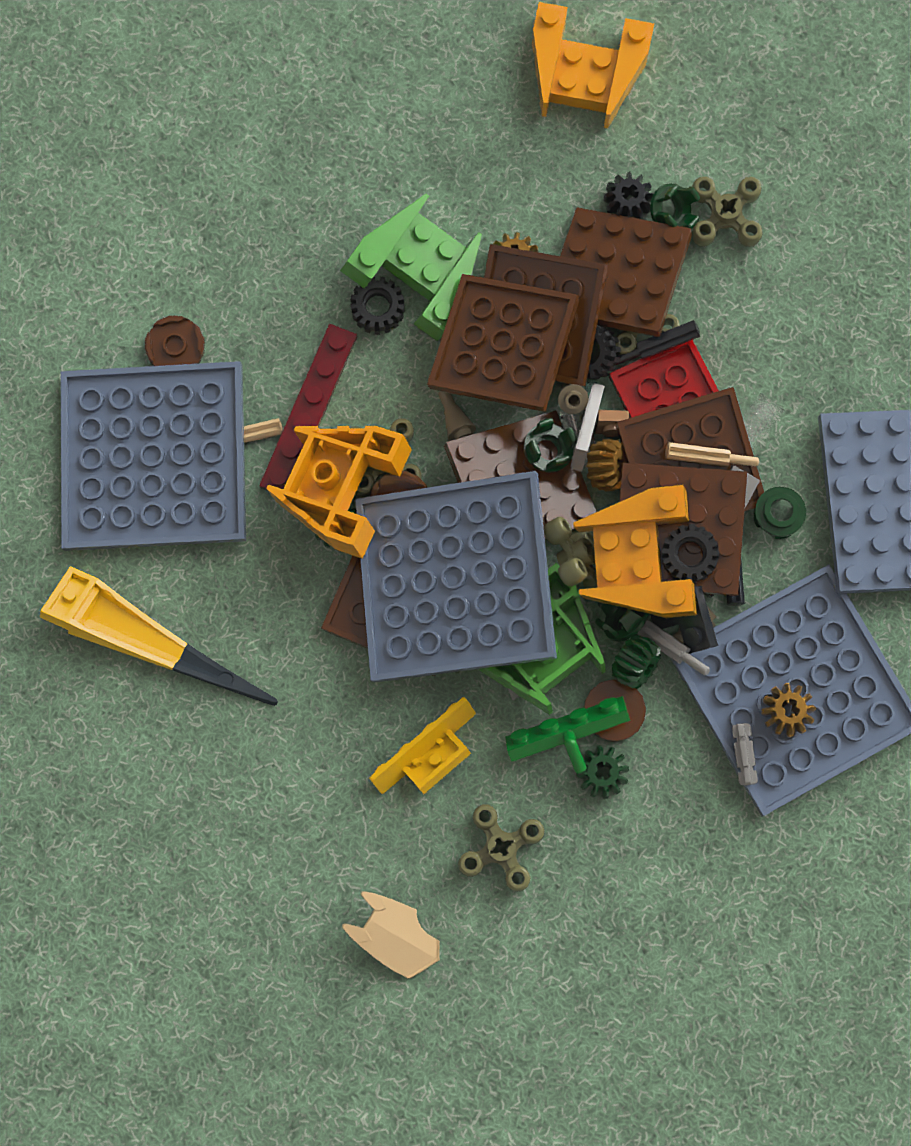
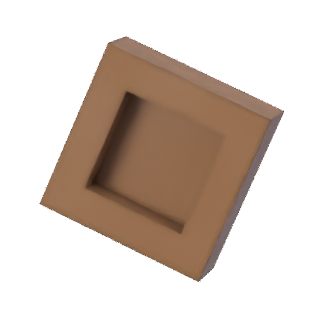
M598 410L595 421V434H603L607 437L619 436L615 422L628 419L629 411Z

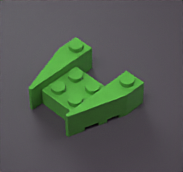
M424 194L363 237L340 271L365 288L381 266L429 300L413 324L438 341L443 336L462 274L472 275L482 234L478 232L466 247L418 213L429 198L428 194Z
M557 563L548 569L557 658L479 669L482 673L507 689L509 688L548 715L553 713L550 701L544 694L589 659L601 674L606 672L605 661L576 585L567 586L563 583L558 573L560 566Z

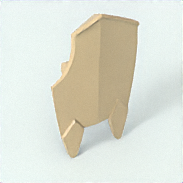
M361 892V896L374 909L364 928L350 924L342 925L345 932L359 946L379 962L408 979L439 961V940L430 936L422 929L417 919V909L375 893Z

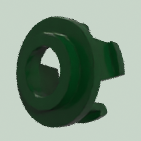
M673 183L660 186L654 192L650 204L653 222L668 224L672 227L680 226L692 229L700 219L697 215L691 214V204L700 199L698 192L693 187L683 188ZM670 199L673 202V216L670 213L662 212L663 201Z
M552 418L544 419L537 423V426L533 427L526 435L523 445L524 454L534 468L547 473L558 472L571 461L573 446L577 443V438L572 428L564 430L554 425ZM548 440L554 443L557 448V456L552 460L542 458L537 445L538 442Z
M773 487L766 490L759 497L753 514L755 525L757 528L761 527L766 533L773 535L775 539L790 537L801 528L806 518V506L802 497L787 487ZM783 499L791 504L793 513L788 520L779 521L772 516L771 505L774 501Z
M599 602L598 606L602 609L606 618L604 622L597 618L595 623L600 629L604 630L606 636L611 640L621 642L630 639L642 629L648 618V613Z

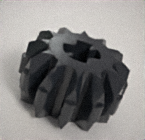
M630 171L626 174V179L617 174L614 179L615 183L609 182L607 184L606 190L608 193L604 194L603 201L608 203L606 207L607 213L616 212L615 214L618 216H634V218L643 219V213H650V203L653 193H650L651 183L642 184V174L636 179H632ZM629 195L633 196L629 199V201L624 199L627 198Z

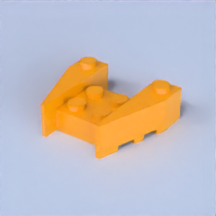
M539 2L533 27L532 47L542 116L546 117L549 102L606 113L604 128L608 129L626 96L633 88L638 76L646 66L654 23L625 18L619 50L563 40L568 7Z
M295 426L294 432L304 445L284 489L268 485L266 489L280 506L334 549L363 559L375 530L366 517L349 512L348 508L367 467L400 477L412 451L403 434L378 426H365V428L350 429L349 426H337V429H319L318 426Z
M684 485L650 488L574 522V528L578 532L593 531L597 588L579 589V595L584 599L650 613L664 618L697 615L695 588L691 579L662 582L658 525L689 522L687 492Z

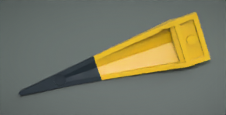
M71 566L40 611V618L67 629L70 635L272 706L278 703L277 699L224 668L165 629L98 578Z

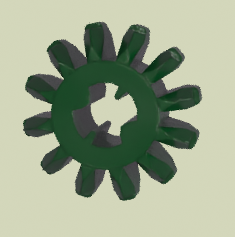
M637 634L634 635L631 639L626 640L625 645L620 648L618 655L615 656V662L612 664V676L625 686L627 685L635 689L640 688L642 684L647 683L648 678L653 675V671L658 667L657 663L661 659V648L649 638Z
M598 745L596 747V757L590 750H586L584 754L589 762L585 760L584 762L587 769L582 773H576V778L578 779L587 778V781L583 782L580 786L582 790L587 789L590 785L593 786L590 796L593 798L597 795L598 789H602L603 799H608L609 787L614 794L618 795L621 791L615 782L621 785H626L628 779L619 774L628 772L629 766H618L625 757L621 754L614 760L612 755L615 748L610 747L607 754L603 755V748L601 745ZM601 764V768L606 765L610 769L607 773L609 779L604 780L603 776L601 779L596 777L597 765Z

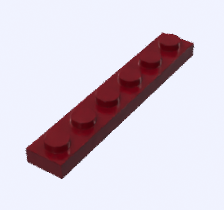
M329 323L259 485L261 489L268 491L266 489L268 485L284 489L304 446L294 432L295 426H318L319 428L357 340L356 333Z

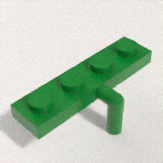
M623 696L607 698L598 705L589 708H578L569 715L557 719L550 718L543 721L540 725L512 732L511 735L505 737L507 752L511 762L564 744L575 773L584 772L587 767L576 739L631 721Z

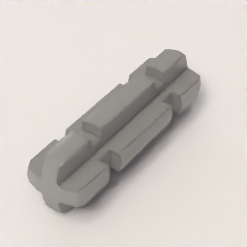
M748 723L735 724L732 726L733 738L737 740L734 743L737 768L741 770V772H738L739 784L744 786L754 785L758 782L757 770L753 771V766H756L753 741H749V737L752 736L751 726Z

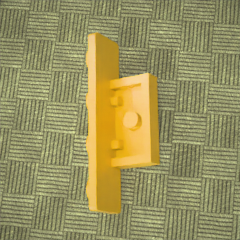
M462 697L459 701L451 704L445 713L434 722L425 726L417 737L410 743L403 745L396 755L375 770L369 779L381 794L388 791L405 775L425 794L471 754L469 749L454 734L476 715L469 701Z

